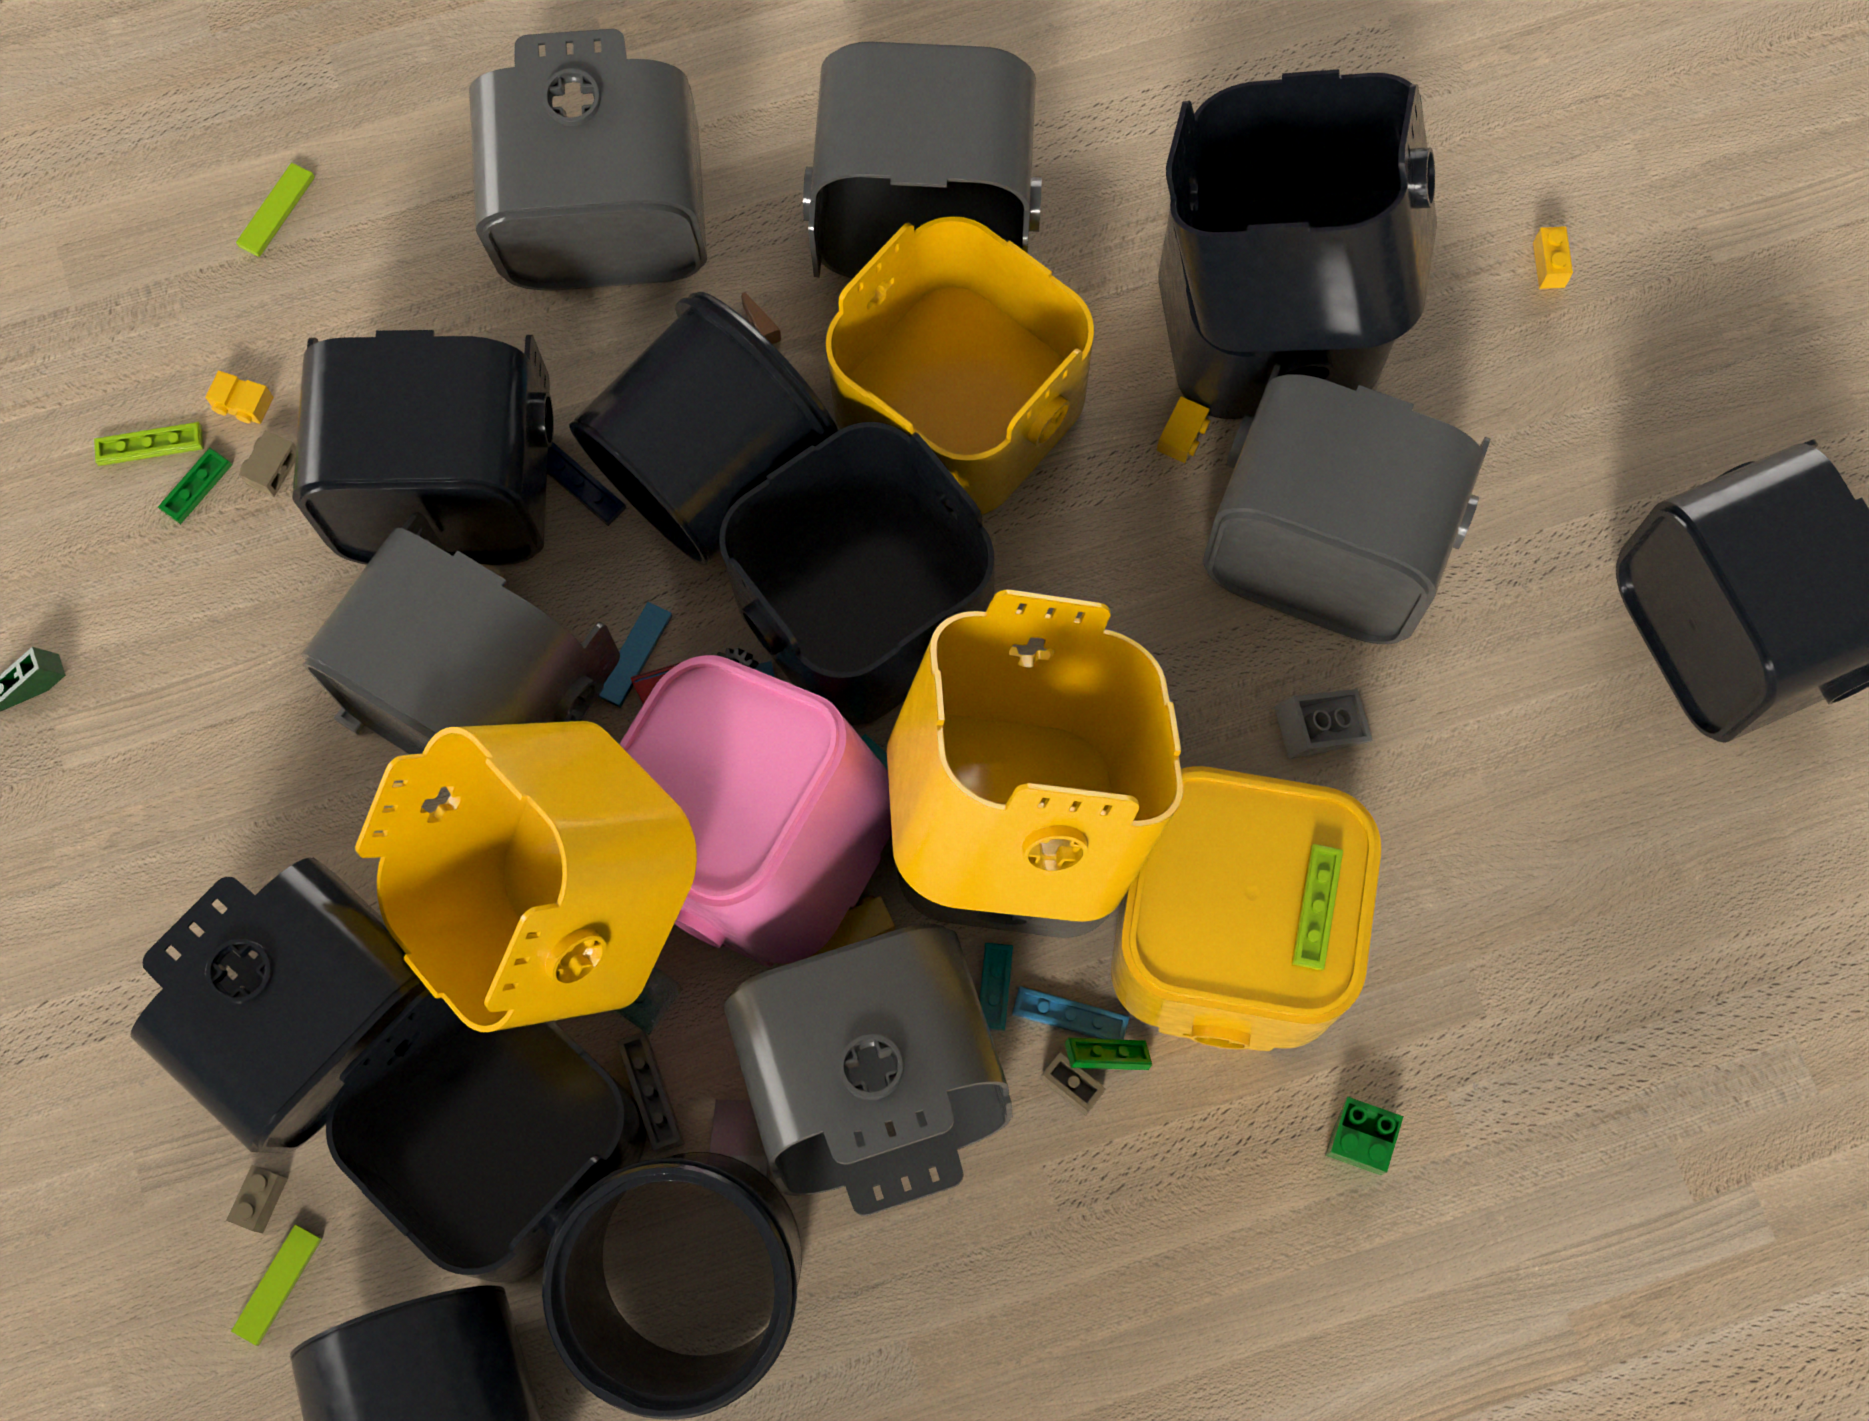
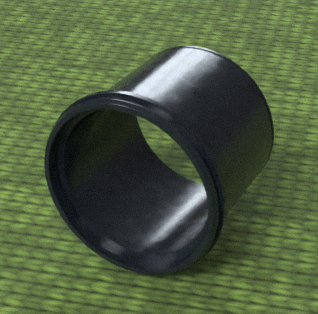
M705 292L690 294L688 298H682L676 304L675 310L678 318L569 424V428L588 457L625 499L680 551L698 564L706 565L708 561L721 551L719 543L720 529L730 507L744 494L767 479V475L810 446H817L839 430L821 400L803 377L754 326L716 297Z
M711 1152L681 1153L666 1158L630 1164L605 1176L587 1189L566 1212L553 1235L544 1263L542 1278L544 1315L548 1331L562 1361L573 1376L596 1397L613 1407L641 1417L666 1420L693 1418L711 1413L736 1401L751 1390L770 1370L781 1353L791 1331L796 1311L797 1287L802 1267V1246L797 1222L784 1196L766 1176L747 1163L723 1154ZM660 1181L692 1183L721 1194L738 1206L749 1217L765 1242L773 1266L775 1281L773 1310L769 1325L763 1332L751 1341L730 1351L712 1355H687L669 1351L653 1344L626 1322L614 1304L607 1287L603 1268V1245L612 1213L627 1190Z
M484 1285L460 1288L395 1304L327 1329L302 1342L290 1353L303 1421H542L506 1291L501 1286Z

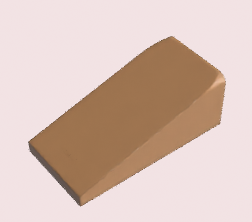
M746 292L742 293V305L751 325L772 345L780 342L781 333L778 326Z

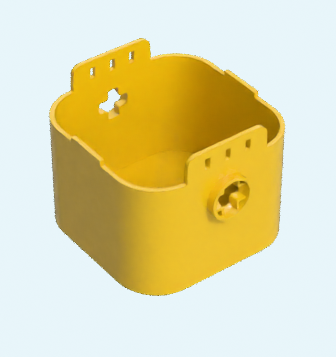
M942 217L931 220L914 231V226L911 223H905L843 289L839 296V312L835 315L828 328L826 353L834 416L837 425L841 430L856 423L879 422L894 426L905 432L909 437L914 432L918 433L976 503L981 514H986L998 508L1010 497L1081 415L1086 399L1094 338L1093 318L1081 297L1052 276V271L1010 240L1008 242L983 224L964 217Z
M1002 590L994 595L986 612L970 611L959 613L947 618L936 628L887 744L893 855L902 877L923 897L937 904L957 909L1081 922L1097 920L1107 916L1118 907L1180 805L1183 796V779L1179 761L1181 746L1174 704L1169 701L1164 673L1156 659L1139 643L1125 635L1105 629L1111 616L1107 605L1044 594ZM1020 603L1025 604L1022 610H1017ZM1049 607L1054 608L1052 614H1047ZM1078 612H1083L1080 619L1076 618ZM1030 638L1044 639L1043 647L1047 650H1038L1035 655H1020L1017 647H1013V645H1027Z
M589 721L461 726L442 729L430 739L422 754L397 756L387 765L355 846V850L361 858L381 857L377 872L379 908L386 928L406 953L404 956L405 962L435 998H443L464 1024L479 1032H492L617 1010L633 1003L641 994L693 884L697 864V849L693 830L680 806L607 731ZM403 780V783H394V781ZM447 787L451 796L444 804H439L437 809L431 813L422 808L426 799L436 798L440 789ZM393 805V808H384V806ZM383 830L381 833H374V831Z
M1205 766L1182 768L1183 796L1180 805L1120 902L1111 960V979L1115 993L1122 1005L1133 1016L1144 1023L1159 1027L1158 1032L1190 1038L1204 1045L1236 1050L1271 1051L1274 1048H1295L1308 1044L1322 1035L1352 1006L1360 995L1365 982L1381 859V838L1377 824L1363 804L1351 795L1335 788ZM1313 844L1343 850L1327 956L1323 971L1292 965L1310 851Z

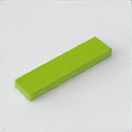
M291 162L236 241L238 247L260 257L314 180V174Z
M199 422L94 438L95 463L98 466L202 450L204 449L202 425Z
M1317 844L1311 846L1292 965L1321 971L1325 968L1343 850Z
M294 1225L231 1332L255 1346L260 1345L322 1241V1238L299 1225Z

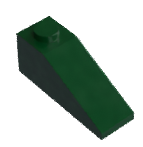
M31 647L0 675V712L49 691L65 677V671L59 654Z

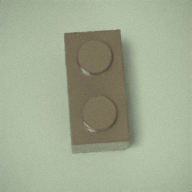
M265 430L262 437L256 440L250 457L242 463L239 476L246 485L275 497L295 463L296 446L293 442Z
M1061 1052L1041 1076L1042 1081L1084 1115L1088 1114L1106 1089L1081 1068H1071L1069 1059Z
M251 1165L226 1221L254 1232L263 1233L288 1178Z

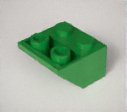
M1347 1097L1333 1128L1325 1156L1378 1175L1387 1173L1404 1116Z

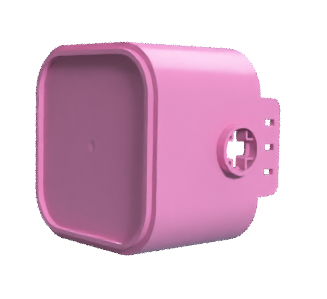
M704 655L681 662L669 670L657 682L619 744L680 806L693 830L697 849L695 877L674 924L688 934L713 947L720 948L722 945L768 968H771L773 963H793L808 958L824 947L832 938L849 907L854 908L881 860L879 855L892 834L888 770L839 710L827 699L721 656Z

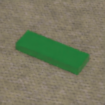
M209 448L161 502L158 508L181 525L232 466L231 462L212 448Z
M1068 1037L1065 1042L1071 1068L1149 1070L1152 1066L1146 1040Z

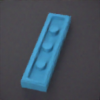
M647 602L619 651V662L604 683V689L598 696L599 698L617 707H622L633 687L631 677L641 673L672 618L671 612Z
M1019 986L1012 1015L1097 1039L1124 1040L1130 1016Z

